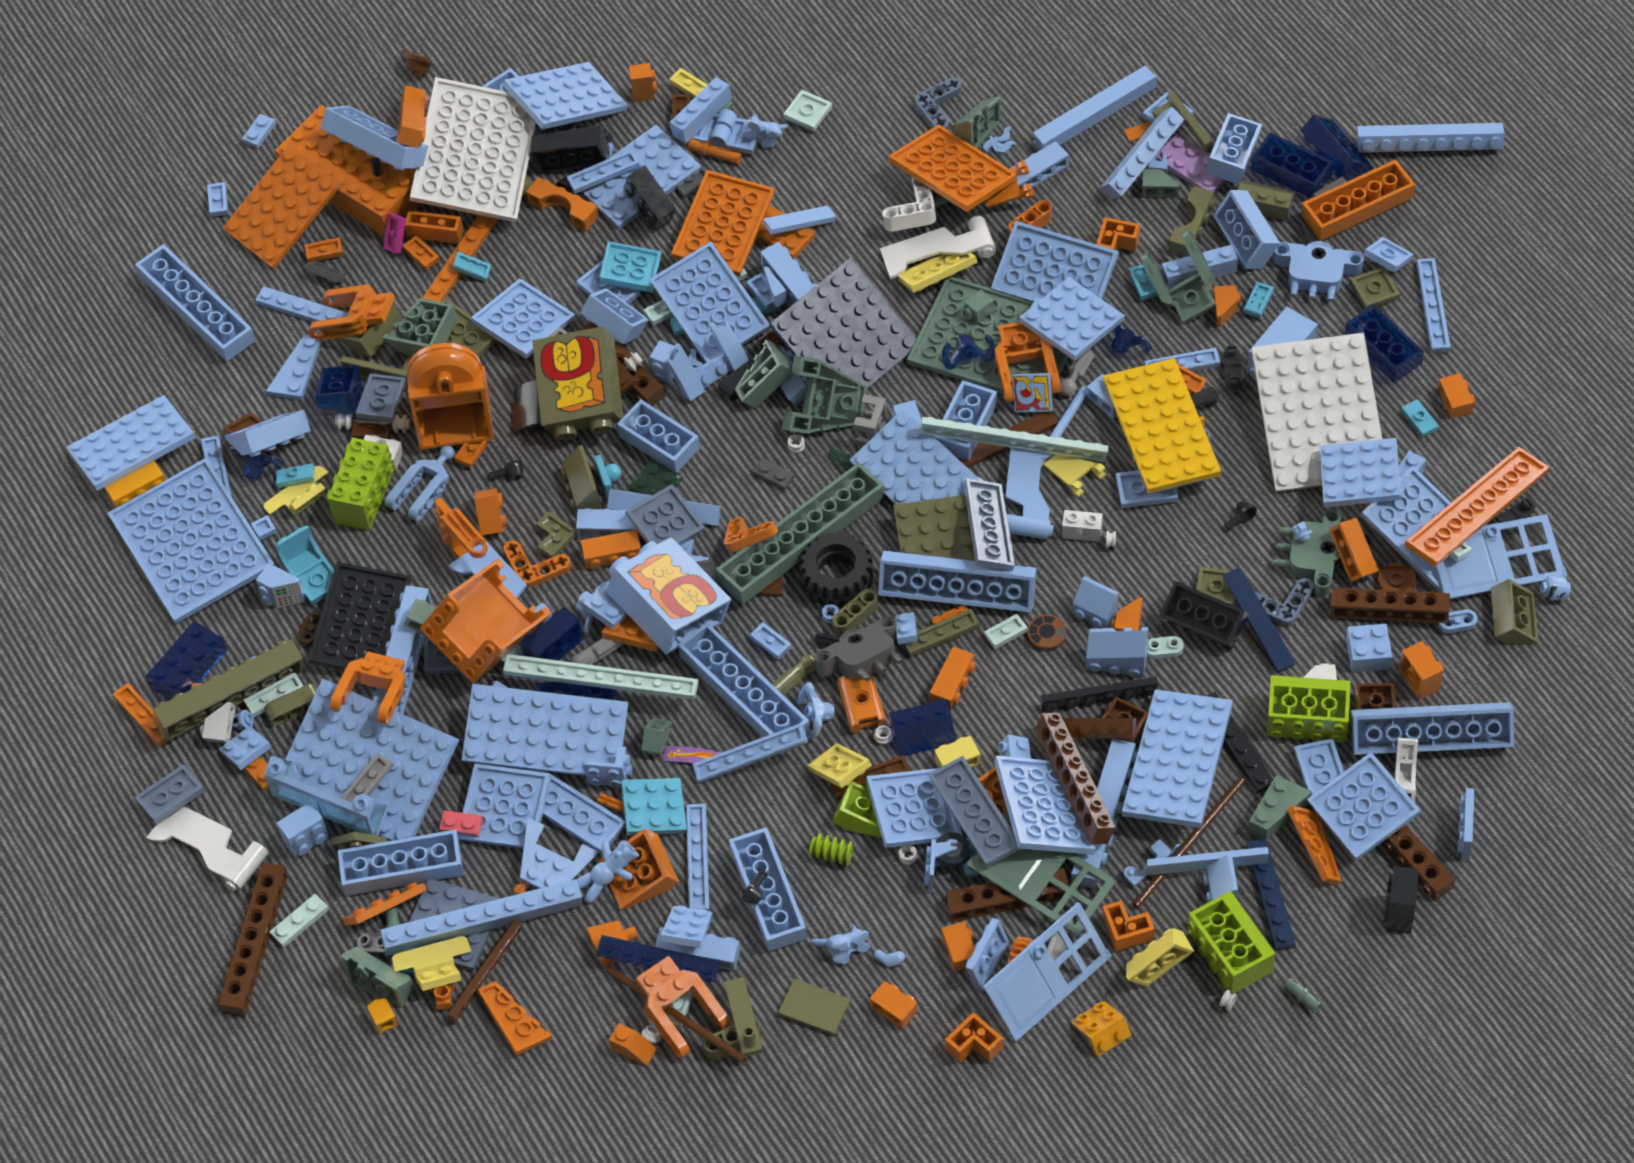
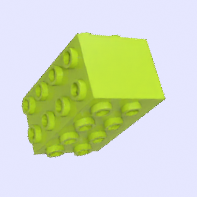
M352 438L350 444H347L345 457L339 463V472L334 476L332 489L328 491L326 497L335 524L371 530L394 471V463L391 460L392 454L389 452L388 445Z

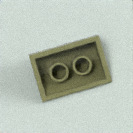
M1246 180L1239 183L1237 190H1247L1264 217L1288 221L1296 191Z
M392 304L385 323L368 325L367 330L361 335L337 339L358 355L372 357L385 342L382 337L386 333L389 334L394 329V324L400 322L403 318L395 305Z
M580 445L563 460L564 469H561L563 480L567 479L568 484H565L568 495L572 494L573 499H570L572 509L577 510V513L578 509L590 508L600 510L594 479L583 445Z
M1510 579L1491 587L1495 638L1508 645L1539 643L1534 593Z

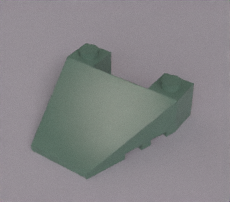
M794 355L791 374L807 376L808 381L802 413L785 411L782 429L807 434L815 431L852 426L856 417L863 418L865 403H862L864 394L867 395V386L819 359Z

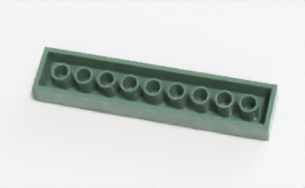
M858 462L775 524L778 532L774 536L743 548L716 569L717 582L740 604H745L798 564L800 557L803 555V550L805 547H809V543L812 540L816 541L818 540L817 537L821 535L827 536L828 533H839L884 499V484Z

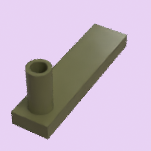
M1175 92L1168 93L1169 102L1152 111L1154 118L1156 119L1162 111L1173 107L1184 118L1183 123L1206 153L1211 152L1213 147L1209 137Z
M343 356L340 361L341 371L344 375L368 380L370 373L405 377V388L408 389L407 365L412 357H408L402 369Z
M744 977L725 981L724 985L742 1054L751 1056L763 1053Z

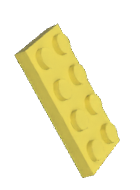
M972 253L965 255L940 254L904 271L897 277L899 282L912 292H919L931 284L939 283L940 280L946 277L954 276L958 271L970 268L973 264L977 263V259Z

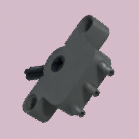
M890 616L884 617L866 626L864 629L846 631L840 637L816 633L815 643L828 645V647L814 655L818 675L829 676L840 670L849 679L869 681L870 674L876 671L886 672L885 666L892 662L901 664L903 660L895 652L894 641L897 640L896 619Z

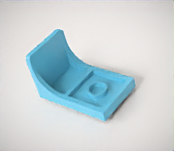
M308 526L298 528L289 536L281 538L276 543V549L282 566L289 574L301 580L306 598L311 605H314L327 597L334 569L319 550Z

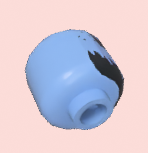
M1547 576L1544 582L1540 584V592L1548 601H1564L1570 595L1571 586L1565 577Z

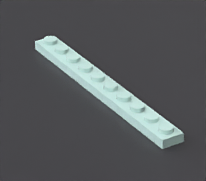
M922 417L919 426V433L1101 462H1104L1108 453V446L1100 443L1093 444L1081 440H1068L1062 437H1048L1043 434L1035 435L1027 432L991 428L990 426L972 425L971 423H958L952 420H939L933 417Z
M507 654L503 669L504 675L692 700H695L698 688V679L511 654Z

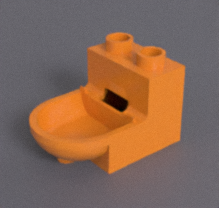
M455 343L433 344L415 353L407 365L409 402L420 450L494 440L490 393L485 366H482L477 354L471 349Z

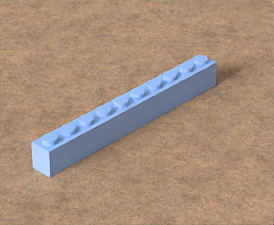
M577 879L381 929V940L386 956L452 938L512 924L515 919L521 922L582 906V895Z

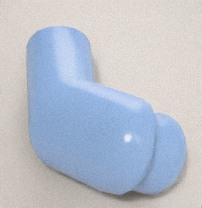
M878 949L873 956L886 967L899 965L905 960V955L901 951L885 954Z

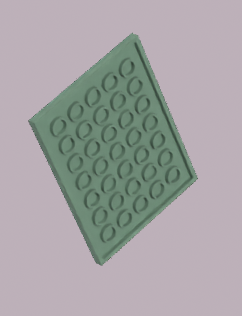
M946 277L907 358V364L1003 393L995 362V348L1001 342L998 326L1019 322V317L1031 308L1033 302L959 278ZM979 290H982L993 300L994 311L976 323L973 319H969L966 316L964 301ZM1051 345L1060 377L1069 356ZM1042 357L1012 364L1008 363L1012 379V391L1013 374L1046 373Z

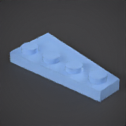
M303 335L266 390L267 395L303 400L323 341H317L309 335Z

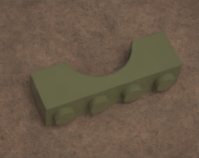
M1196 186L1192 187L1187 199V211L1193 215L1194 220L1188 225L1174 228L1169 240V252L1186 257L1190 256L1186 248L1187 244L1180 233L1189 229L1196 241L1198 237H1202L1203 225L1208 223L1209 211L1214 209L1216 200L1213 199V191Z

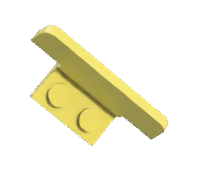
M316 466L314 481L286 487L264 503L265 511L270 516L285 506L293 516H296L324 495L325 487L322 483L317 485L316 482L329 472L321 466Z
M466 937L452 938L393 955V969L397 972L413 967L415 980L421 990L425 991L461 981V975L454 965L453 956L471 952V948Z

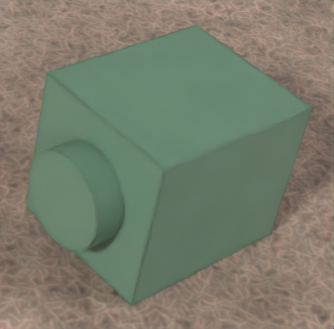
M979 290L964 301L966 316L969 319H973L976 323L994 311L993 300L982 290Z

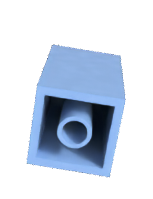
M1286 307L1253 347L1317 339L1318 324ZM1250 349L1247 373L1256 378L1252 351Z

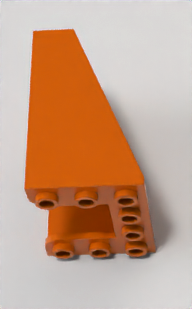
M496 559L448 593L419 628L473 684L536 631L552 614L546 607L542 608L539 612L534 611L536 609L534 605L527 609L502 584L507 577L499 575L500 569L505 566L499 559Z

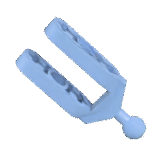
M444 446L441 448L440 457L437 460H418L415 464L411 465L387 495L385 506L396 510L425 472L434 478L416 499L408 512L410 519L416 522L420 521L434 504V501L444 491L449 481V475L443 464L446 460L454 457V449L451 446Z

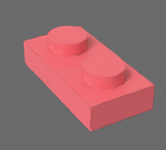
M444 811L439 829L441 832L456 830L457 834L479 837L483 817L475 814Z

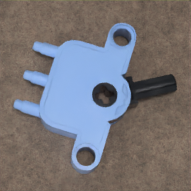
M1301 224L1297 230L1304 245L1280 242L1273 253V262L1278 266L1289 267L1288 283L1291 286V296L1295 297L1299 289L1309 291L1310 299L1315 298L1316 292L1328 293L1327 300L1333 301L1335 292L1341 288L1343 274L1357 276L1362 273L1364 257L1360 252L1341 249L1333 250L1329 244L1320 240L1315 241L1308 226Z

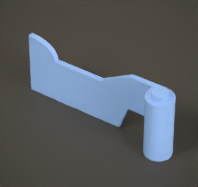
M1010 447L1005 498L1023 507L1022 516L1007 514L1010 534L1045 540L1048 539V536H1052L1053 525H1050L1049 521L1050 510L1039 490L1041 460L1049 458L1052 454Z
M488 543V550L484 557L474 558L467 552L448 565L451 570L458 574L467 575L472 573L475 575L496 559H499L505 565L500 569L499 575L507 577L502 584L517 599L527 587V584ZM479 544L473 550L479 551L483 546ZM544 603L536 606L534 611L539 612L544 607L548 610L549 608ZM551 614L542 625L553 619V615Z

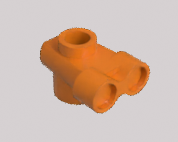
M454 983L430 989L434 993L435 1004L438 1010L451 1007L452 991L455 989Z

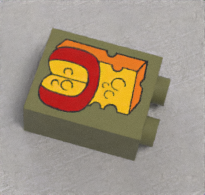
M602 326L532 340L541 426L552 435H555L557 440L573 439L577 437V430L590 428L592 433H606L613 430L612 423H618L623 418L614 336Z

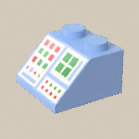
M270 563L256 579L261 600L268 606L272 605L280 608L302 603L306 600L301 580Z

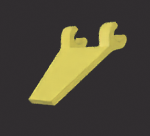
M1055 454L1043 464L1047 470L1065 483L1077 497L1084 493L1081 489L1083 484L1078 479L1092 470L1094 475L1100 480L1106 476V473L1103 472L1105 467L1101 463Z

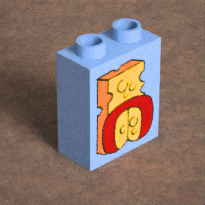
M672 537L658 545L654 541L647 543L641 548L637 556L630 560L623 556L616 560L609 569V573L612 576L606 592L665 654L677 649L680 642L706 622L713 628L720 625L724 620L731 598Z

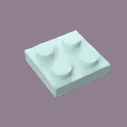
M801 90L783 116L784 119L814 132L832 109V103Z

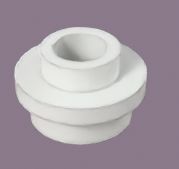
M881 725L874 731V739L879 744H888L893 739V731L888 726Z
M648 1025L642 1031V1036L651 1044L660 1042L662 1039V1035L654 1025Z

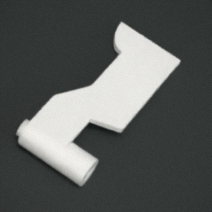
M981 216L971 218L968 222L970 232L954 236L943 227L880 248L890 279L901 275L906 270L907 264L937 254L965 255L977 251L981 258L993 256L996 252V247L985 219Z
M184 806L159 822L146 837L147 840L152 842H166L173 837L199 850L209 870L223 877L226 887L232 891H240L268 855L267 849L255 841L250 844L243 855L227 849L232 830Z

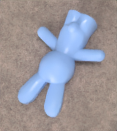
M621 841L612 853L610 845L607 842L603 843L602 850L605 862L596 864L590 873L577 878L579 889H583L594 882L586 894L585 900L587 903L592 904L596 900L602 888L614 879L615 874L626 880L632 879V874L622 869L629 862L639 857V854L629 842Z

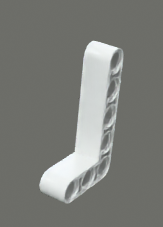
M911 176L916 202L884 209L882 215L885 229L887 231H898L933 224L936 221V212L931 189Z

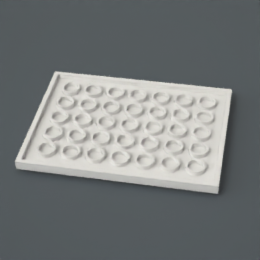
M435 77L423 144L428 146L424 165L416 167L409 201L517 222L531 150V136L534 135L536 122L509 92Z
M1364 333L1252 347L1251 351L1275 493L1322 487L1320 446L1382 439Z

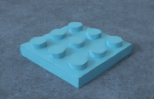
M608 241L599 283L653 293L654 287L649 279L657 275L661 251Z
M680 778L621 781L627 836L636 835L645 828L656 834L686 833L687 827Z

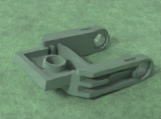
M1189 229L1180 234L1187 244L1186 248L1199 272L1198 275L1191 276L1169 290L1152 254L1148 251L1140 256L1161 301L1168 306L1175 307L1184 323L1216 306L1210 293L1215 277L1194 235Z

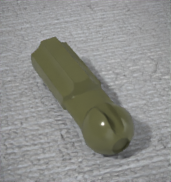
M811 654L804 655L798 664L792 669H788L772 685L785 696L800 683V680L816 670L814 656Z

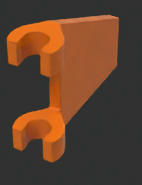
M1025 160L1018 162L1010 169L1019 175L1029 173ZM1017 179L986 199L985 204L989 208L1019 198H1032L1035 195L1031 184H1026L1019 189Z

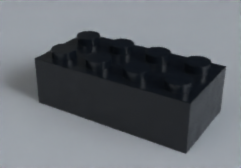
M591 126L532 135L530 153L540 174L587 168L610 159V146L601 126Z
M1174 581L1159 614L1162 619L1230 649L1234 648L1249 615L1243 609L1178 581Z

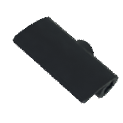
M537 380L524 383L514 389V434L527 427H530L535 433L547 431L541 426Z

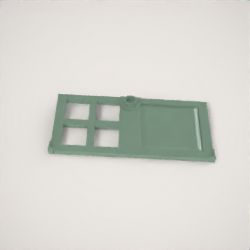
M1006 812L1003 817L1013 831L1009 814ZM1021 849L989 867H986L976 852L974 857L972 856L966 864V867L974 870L1054 922L1061 917L1058 914L1070 897L1087 906L1085 913L1090 919L1116 883L1115 879L1075 854L1068 852ZM1066 859L1082 868V871L1070 887L1054 877ZM1088 873L1104 882V885L1092 901L1075 891ZM1048 883L1065 892L1053 911L1036 901ZM1079 920L1075 925L1068 921L1063 926V928L1073 933L1076 937H1079L1084 930Z

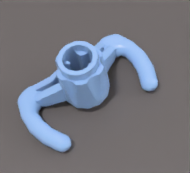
M808 682L801 688L797 702L798 704H803L807 695L809 703L805 707V716L808 717L809 721H813L814 727L813 731L807 734L806 737L808 741H811L819 735L822 721L833 719L834 706L829 702H821L814 690L813 684Z

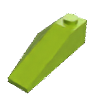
M851 781L837 807L832 823L849 831L882 838L868 789Z

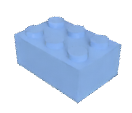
M607 288L589 295L580 312L587 321L599 327L604 326L614 336V340L621 344L640 337L649 321L648 318Z

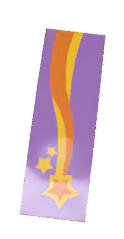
M666 746L663 762L696 763L720 754V752L693 747Z

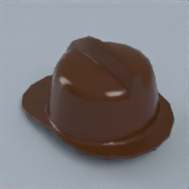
M402 50V54L406 56V69L411 71L413 76L422 77L423 74L428 73L431 65L435 64L420 54Z

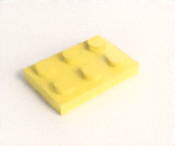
M836 743L807 766L810 772L843 788L872 765L866 757Z

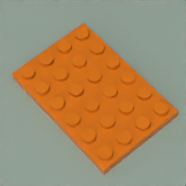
M939 124L895 151L888 158V162L966 212L1017 180L1015 172Z
M289 144L224 225L223 229L275 269L340 188L341 184Z
M706 170L671 252V258L681 260L711 241L734 275L741 276L775 194V188Z

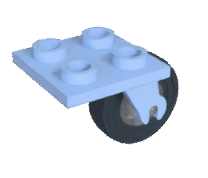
M955 832L944 833L937 840L932 839L931 847L927 846L924 886H928L927 893H932L934 868L940 865L956 868L967 861L970 854V846L967 839L961 834Z

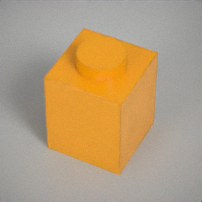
M386 997L376 999L367 1005L369 1014L379 1034L398 1026Z

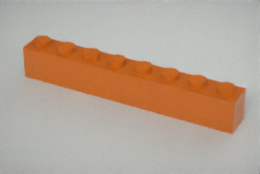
M405 85L400 105L397 143L419 148V144L424 142L428 97L425 96L426 90Z

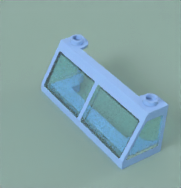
M271 756L264 776L272 796L300 808L311 802L319 814L326 819L360 833L379 835L391 801L360 794L354 798L353 803L302 783L301 779L303 776L299 775L296 771L298 763Z

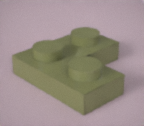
M549 511L536 523L537 528L548 535L538 545V550L549 558L557 556L577 536L576 529Z
M351 832L331 838L330 846L338 847V850L386 842V837Z

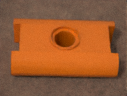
M873 674L869 675V681L846 679L845 675L837 680L849 726L853 733H859V729L876 725L879 727L887 723Z

